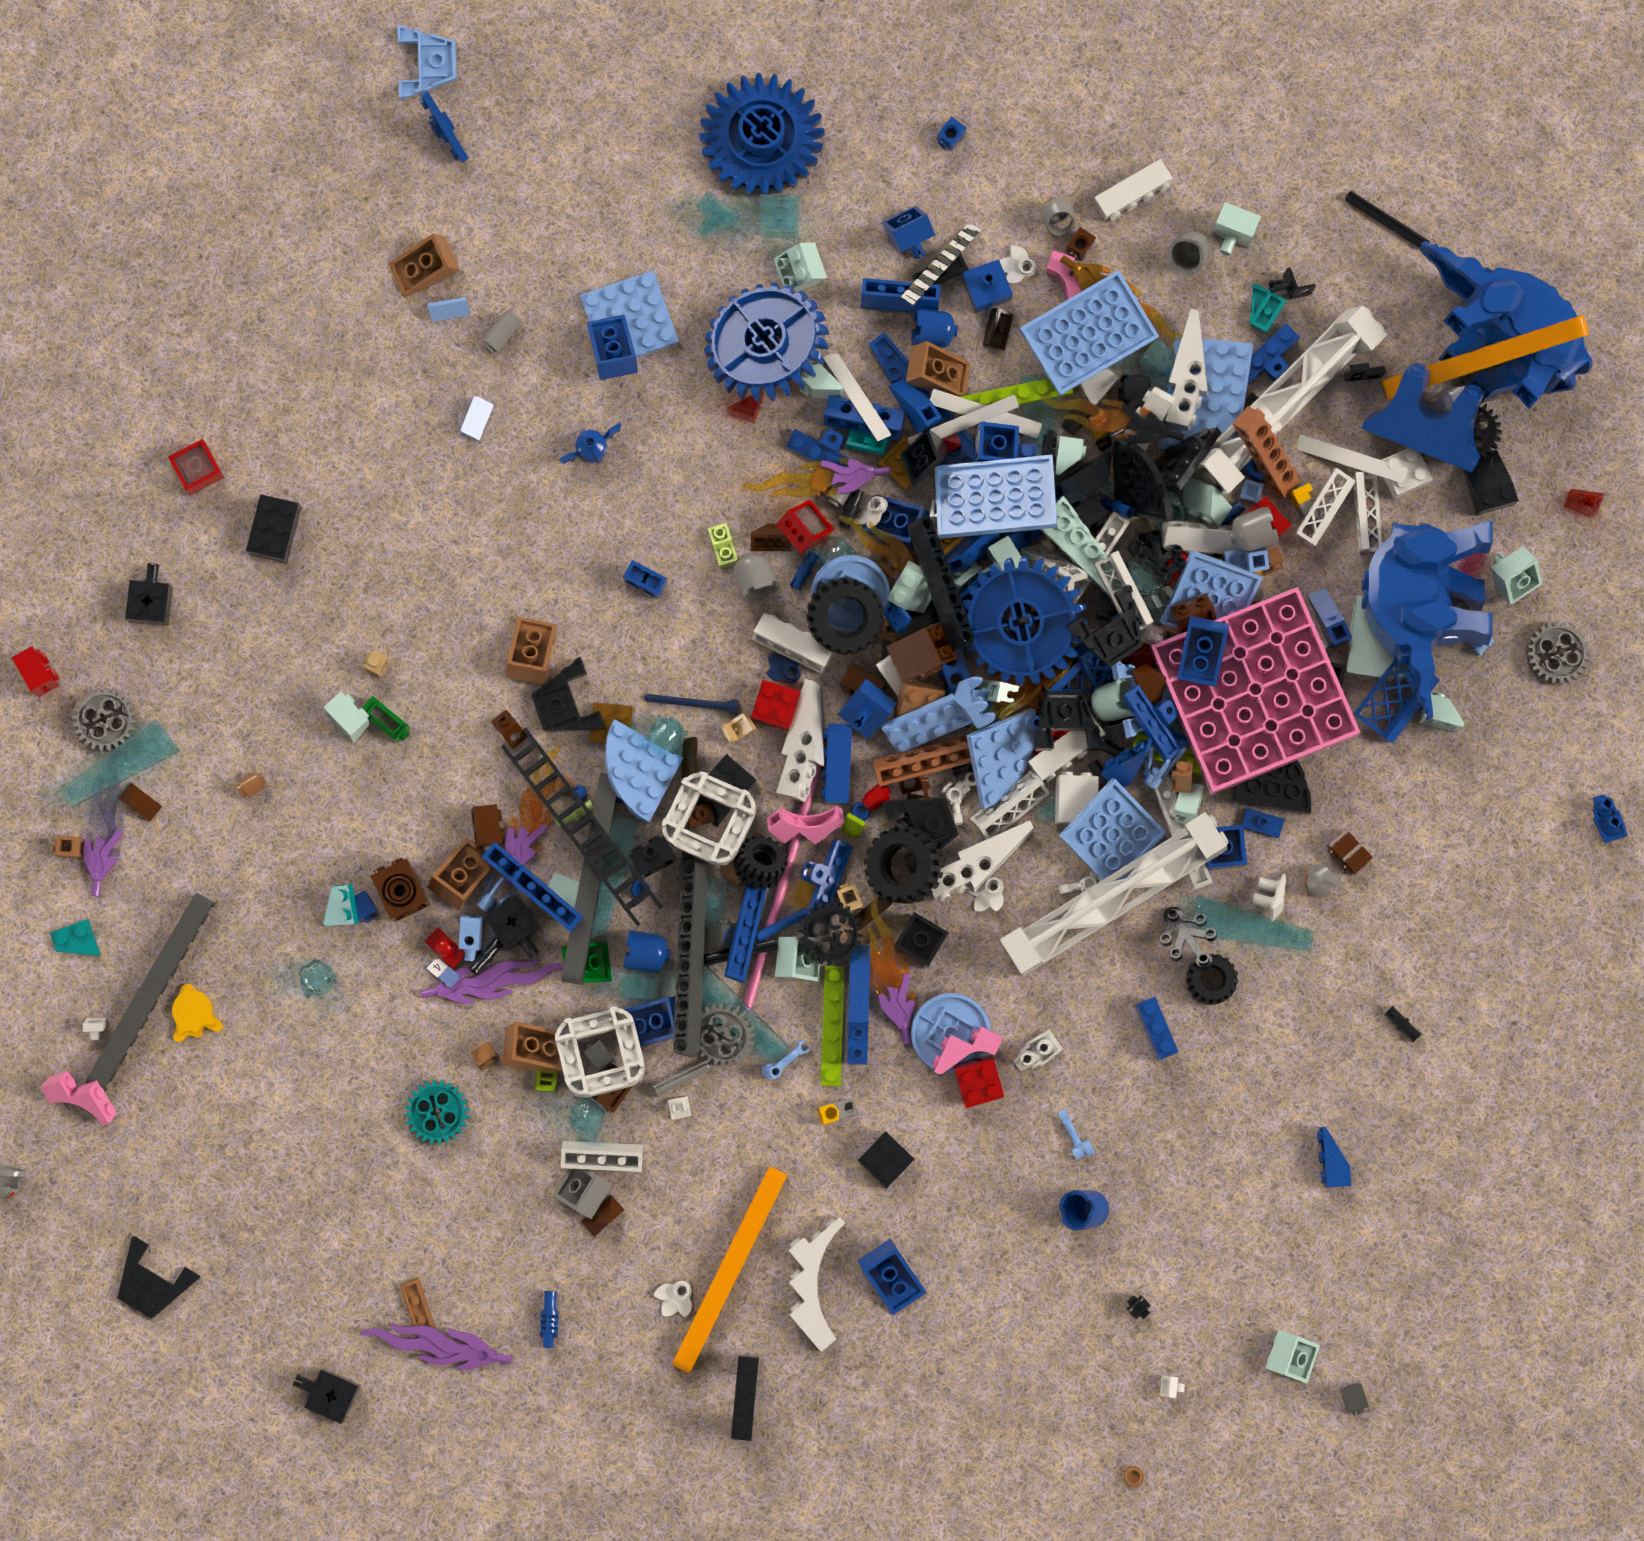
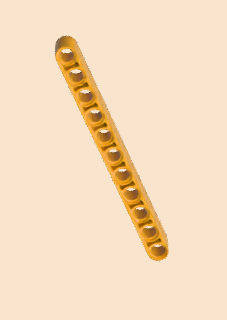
M1581 315L1427 365L1426 369L1430 370L1429 383L1426 387L1589 335L1590 332L1585 317ZM1403 374L1381 381L1387 400L1394 398Z
M769 1166L672 1362V1366L690 1374L788 1174Z

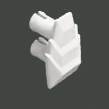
M1465 386L1442 389V392L1437 393L1434 398L1429 400L1432 410L1442 413L1452 410L1453 402Z
M1284 873L1278 881L1260 877L1258 889L1274 892L1275 896L1269 897L1258 893L1254 895L1253 905L1269 908L1271 911V922L1283 911L1286 888V875Z
M1049 1029L1025 1043L1026 1046L1020 1050L1021 1053L1014 1060V1063L1020 1071L1028 1068L1034 1069L1039 1065L1042 1067L1060 1053L1063 1048Z

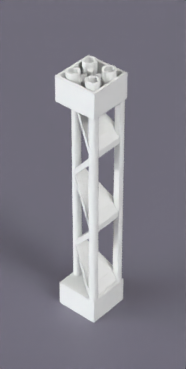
M1359 306L1345 310L1250 406L1254 410L1257 408L1265 414L1264 418L1271 425V431L1275 435L1356 354L1372 351L1387 336L1382 324L1371 316L1372 313L1368 308ZM1335 332L1339 335V337L1327 340ZM1303 364L1302 383L1277 390ZM1233 424L1216 440L1194 471V474L1200 481L1215 486L1221 494L1230 493L1245 478L1240 470L1252 459L1240 437L1226 441L1236 431Z
M1204 812L1186 823V829L1025 929L1019 927L1000 939L1023 976L1027 975L1053 957L1225 852L1228 839L1222 831L1220 833L1217 831V822L1212 814L1208 816ZM1188 835H1190V837H1191V838L1183 839L1184 837H1186V836H1188ZM1199 849L1203 857L1188 865ZM1133 870L1127 878L1117 880L1123 875ZM1153 887L1123 906L1133 888ZM1065 911H1067L1066 914H1065L1061 919L1051 921V920H1053L1054 918H1056L1057 916H1059V915H1061L1062 913H1064ZM1087 928L1058 946L1067 929Z

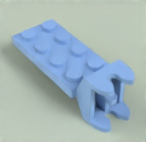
M978 676L970 677L959 682L955 695L952 693L881 724L882 731L896 751L900 753L970 723L979 729L990 724L995 719L994 713H982L988 706L984 699L989 696L990 690L989 688L974 690V688L980 686L983 679Z

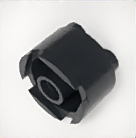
M1122 374L1119 382H1123V386L1118 388V407L1121 409L1125 402L1136 411L1138 407L1142 408L1145 404L1143 398L1148 388L1151 387V377ZM1124 410L1120 411L1121 414H1128Z

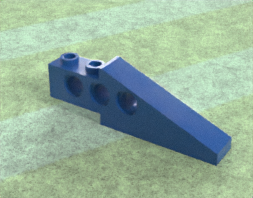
M496 842L482 856L483 859L570 932L584 918L583 915Z
M855 945L858 952H850L853 958H850L847 1065H867L870 946Z

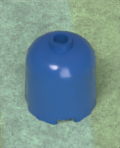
M915 309L913 321H916V329H912L911 332L913 346L928 341L940 348H946L951 344L953 337H957L958 325H954V319L951 314L944 311Z
M629 930L627 947L631 948L630 952L625 954L624 968L648 972L661 970L665 961H669L671 952L670 949H667L665 938L657 934Z
M1073 1190L1064 1194L1059 1204V1211H1061L1063 1218L1061 1221L1067 1228L1074 1231L1101 1226L1107 1220L1109 1214V1204L1106 1197L1095 1190Z

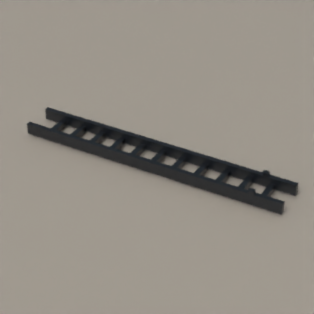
M524 728L523 731L532 741L530 745L515 756L511 754L504 744L501 746L638 927L641 924L630 911L631 908L636 907L648 895L659 909L663 908V906L529 730ZM537 748L543 757L524 771L518 761ZM548 762L554 772L535 785L529 776ZM559 776L565 787L546 800L540 790ZM570 791L577 801L558 815L551 805ZM579 807H582L588 816L569 830L562 820ZM593 821L599 831L580 845L574 834ZM604 835L610 846L591 859L585 849ZM615 850L622 860L602 874L596 864ZM626 865L633 875L614 889L607 879ZM638 880L645 890L625 904L618 894Z

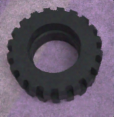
M840 577L836 580H829L825 585L822 584L818 587L819 590L812 594V600L810 603L808 602L807 606L808 614H806V620L809 624V631L814 639L823 647L833 653L836 652L842 655H846V653L856 654L857 651L866 650L870 643L873 644L876 641V636L880 635L882 631L881 625L884 624V609L880 603L879 596L876 595L871 587L857 579ZM839 598H852L863 609V621L853 633H836L828 624V609Z
M893 827L889 828V831L881 832L879 834L880 838L873 839V846L868 847L866 851L869 855L868 859H864V864H867V869L864 872L865 876L870 878L867 881L869 886L875 887L873 891L877 895L882 896V899L886 901L913 904L914 902H921L924 900V897H929L933 894L932 888L937 889L939 886L938 878L943 876V872L940 871L941 867H944V861L940 860V856L943 855L941 849H936L938 843L930 839L931 836L914 828ZM902 847L911 848L917 859L916 873L906 884H899L894 879L891 871L892 859L895 853Z

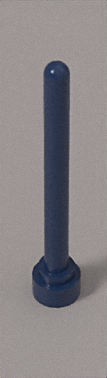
M646 694L644 697L647 702L726 710L729 715L738 716L739 700L736 699L718 702Z

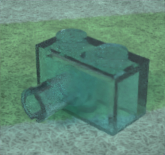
M707 191L696 206L707 214L706 220L697 230L706 238L716 224H720L723 228L730 231L741 217L740 213L711 191Z
M625 970V973H620L618 997L648 1001L659 1000L661 977L657 976V972L645 971V975L637 974L636 970Z

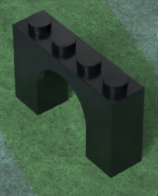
M738 1356L731 1439L752 1440L759 1356Z

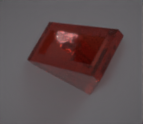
M761 391L759 402H755L753 396L747 397L727 407L728 414L756 423L764 400L763 391Z
M1570 489L1564 507L1592 518L1598 513L1604 494Z
M1143 643V646L1120 660L1122 664L1134 665L1135 668L1144 664L1152 668L1157 667L1152 649Z

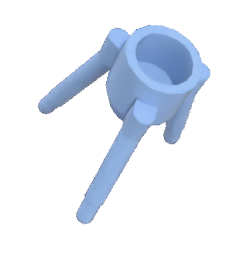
M1151 746L1146 769L1143 772L1146 776L1144 782L1152 788H1158L1161 781H1164L1166 775L1181 758L1185 748L1176 755L1171 763L1167 759L1161 769L1156 767L1150 769L1154 753V747Z
M495 873L491 874L476 904L485 912L490 913L491 910L502 905L520 890L516 887L495 904L497 899L493 895L505 880V876H502L492 891L487 893L495 877Z

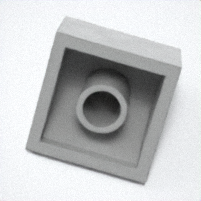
M569 1169L553 1196L577 1212L592 1219L612 1184L588 1169Z

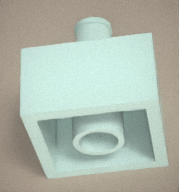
M1225 202L1212 234L1224 238L1219 252L1223 255L1231 256L1235 243L1248 248L1261 216Z
M1009 536L988 547L986 553L991 564L997 563L1002 571H1004V562L1007 558L1011 557L1013 559L1015 568L1018 567L1019 561L1022 558ZM988 566L980 572H977V574L981 572H988L990 570V566Z
M1524 546L1507 557L1503 553H1498L1499 556L1496 555L1493 562L1495 565L1491 567L1496 590L1510 605L1543 584L1538 561Z

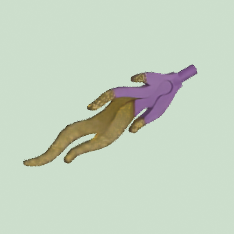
M839 458L838 460L839 463L848 467L820 460L800 466L802 470L819 468L813 472L804 474L779 473L761 484L743 483V487L751 491H765L782 484H795L800 487L796 489H778L771 496L773 498L779 495L805 498L816 495L832 485L845 483L844 486L828 491L826 496L829 497L837 494L852 493L860 489L871 479H875V476L890 475V468H874L850 458Z

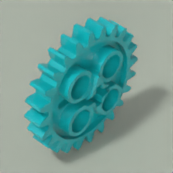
M433 1080L430 1086L426 1081L424 1089L418 1085L419 1092L412 1091L413 1099L407 1098L411 1106H405L406 1109L410 1110V1113L404 1115L405 1117H410L406 1125H413L410 1132L417 1131L415 1137L423 1136L422 1142L424 1143L428 1138L431 1145L434 1144L435 1140H437L439 1145H442V1139L450 1143V1136L457 1139L455 1133L459 1132L462 1134L463 1131L460 1127H467V1124L463 1121L464 1119H470L468 1115H465V1112L469 1111L470 1108L464 1107V1105L469 1101L461 1099L465 1095L463 1092L457 1094L458 1086L451 1089V1082L445 1086L444 1080H441L439 1085H437L436 1080ZM441 1094H447L448 1102L445 1105H441L438 1102ZM431 1095L434 1096L436 1107L442 1109L440 1118L444 1124V1129H441L438 1117L432 1115L435 1109L430 1099ZM423 1101H427L430 1106L426 1112H422L419 1108L420 1103ZM452 1112L455 1115V1121L452 1124H448L445 1121V1116ZM429 1120L436 1122V1128L433 1131H429L426 1128Z

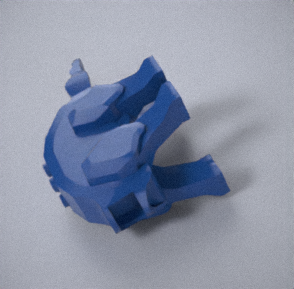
M1424 241L1420 246V251L1438 269L1444 286L1451 292L1459 295L1466 303V307L1456 306L1443 320L1459 339L1445 349L1438 359L1439 361L1577 317L1572 304L1568 300H1564L1554 286H1550L1545 281L1529 273L1501 267L1495 268L1494 271L1487 267L1483 268L1480 262L1473 257H1459L1446 247L1440 248L1438 244H1429L1428 241ZM1584 337L1512 359L1493 370L1478 372L1467 385H1477L1485 392L1481 404L1490 397L1512 391L1530 409L1543 394L1573 389L1576 386L1575 376L1588 373L1593 363L1592 358L1585 349Z
M1483 521L1474 526L1451 532H1444L1427 523H1419V526L1393 522L1390 537L1377 548L1368 571H1364L1361 590L1364 591L1361 609H1365V617L1372 634L1389 654L1398 659L1400 664H1408L1406 678L1410 684L1416 687V700L1423 707L1422 712L1427 715V720L1433 719L1430 692L1435 665L1431 652L1437 646L1456 643H1468L1473 647H1482V645H1489L1492 637L1493 613L1475 612L1482 611L1485 603V579H1476L1450 567L1449 564L1475 553L1489 554L1493 543V521ZM1450 597L1462 600L1473 611L1451 606Z

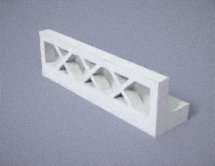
M1338 468L1334 469L1295 532L1297 536L1305 540L1303 544L1310 548L1317 545L1355 483L1354 479ZM1338 475L1343 478V481L1338 488H1335L1334 479ZM1332 492L1333 497L1331 498L1329 503L1325 505V493ZM1322 508L1323 513L1321 514L1320 518L1317 521H1315V509ZM1312 524V531L1308 536L1305 535L1302 530L1306 525Z
M1356 472L1353 475V479L1355 480L1354 497L1359 553L1376 552L1377 548L1382 544L1377 475H1364V472ZM1373 479V488L1367 492L1364 480ZM1367 497H1370L1375 503V507L1371 511L1366 508ZM1369 515L1376 520V526L1372 531L1368 528L1367 518ZM1370 535L1378 540V547L1370 548Z
M1041 543L1021 548V557L1028 556L1029 568H1032L1037 560L1044 559L1043 572L1046 573L1048 569L1057 565L1059 566L1055 577L1057 581L1063 577L1070 576L1071 581L1065 587L1067 592L1074 590V582L1087 579V572Z
M1116 551L1110 554L1109 557L1095 563L1094 566L1118 614L1122 612V609L1114 596L1115 591L1111 588L1112 580L1120 582L1122 588L1127 584L1132 586V598L1136 606L1135 615L1141 623L1139 628L1142 630L1150 626L1154 621L1119 552ZM1110 562L1113 567L1112 575L1104 573L1101 565Z
M1032 770L1022 776L1010 789L1011 791L1003 796L1000 801L987 809L982 808L969 818L986 840L1002 833L1050 795L1041 778ZM1040 786L1042 792L1037 796H1033L1034 790ZM1026 800L1025 806L1017 808L1020 801ZM1011 812L1010 817L1006 821H1002L1003 815ZM991 824L995 825L994 830L988 834L985 829Z

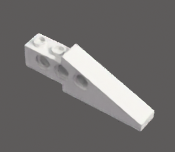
M1195 309L1190 310L1170 376L1169 385L1171 388H1175L1173 393L1175 400L1165 420L1167 426L1185 431H1190V427L1195 425L1197 415L1194 414L1196 408H1200L1202 396L1200 395L1208 397L1199 311ZM1194 368L1201 370L1197 375L1191 374V371ZM1192 386L1195 388L1193 393L1185 392L1187 387ZM1182 405L1190 406L1186 412L1180 411V407Z
M1113 511L1095 538L1107 556L1130 523V521ZM1088 576L1087 579L1074 582V589H1080L1081 593L1072 600L1073 604L1078 602L1092 581Z
M808 679L804 681L781 753L787 756V760L776 793L785 798L806 802V798L810 793V786L816 774L817 765L824 766L821 686Z
M1031 821L958 852L959 861L941 868L940 872H943V876L938 878L939 886L937 889L932 888L934 900L944 901L950 898L952 893H962L968 890L970 885L974 892H976L1034 832ZM987 862L991 866L988 870H982L979 867L980 864ZM969 870L972 872V876L964 878L961 875L962 872ZM951 878L954 880V884L952 886H945L943 884L944 880Z

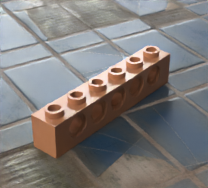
M1247 406L1232 424L1269 488L1274 493L1286 498L1300 482L1296 475L1297 471L1291 466V460L1284 454L1285 450L1278 443V437L1271 431L1272 427L1265 420V414L1257 408L1254 410Z
M965 735L874 759L872 763L879 786H884L971 763V757Z

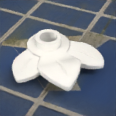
M1012 245L1010 249L1011 257L1001 259L1000 263L1004 272L1007 273L1008 283L1015 284L1021 282L1024 277L1027 278L1034 275L1036 264L1032 259L1028 258L1025 249ZM1028 265L1030 270H1023V266Z
M867 495L862 497L858 506L861 511L855 518L854 523L858 525L867 524L869 529L873 528L879 523L881 515L886 511L887 501L879 496L872 497Z
M989 878L976 892H974L971 885L967 890L969 894L976 896L974 902L975 911H985L990 906L993 910L998 911L1004 903L1002 895L1004 885L999 878ZM992 885H997V889L994 891L990 888Z
M678 1281L674 1285L663 1284L654 1293L656 1298L663 1300V1316H671L679 1311L682 1316L686 1317L692 1310L690 1299L692 1290L691 1286L685 1281ZM680 1287H683L685 1289L684 1295L678 1294V1289Z

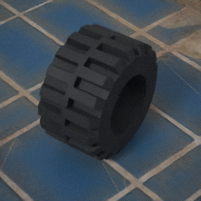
M755 835L752 838H747L734 860L736 876H740L739 880L746 882L745 885L748 887L751 885L753 889H758L759 887L761 890H765L766 887L769 889L773 888L774 885L778 884L786 869L788 855L784 852V847H780V843L773 841L771 837L765 838L764 835H760V837ZM756 860L762 861L766 865H762L758 863Z
M1212 953L1209 954L1213 961L1211 968L1219 970L1223 976V985L1220 989L1209 991L1202 985L1201 974L1203 970L1197 967L1196 960L1190 965L1186 974L1188 992H1191L1192 997L1196 998L1198 1002L1206 1003V1005H1216L1226 1001L1235 992L1236 985L1238 984V973L1234 969V964H1231L1227 957L1224 958L1220 954L1214 955ZM1202 958L1200 961L1204 962L1207 958Z

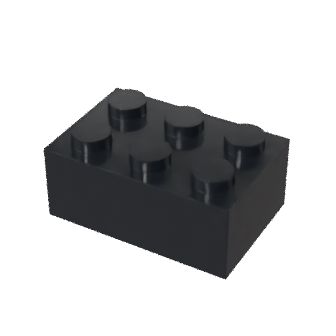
M260 494L246 552L251 556L287 564L302 508L300 504Z

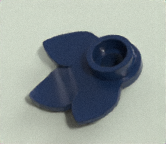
M769 653L768 661L771 668L766 674L770 679L777 682L784 680L787 683H795L800 679L801 671L798 667V662L780 654ZM792 671L794 676L790 677L787 672Z

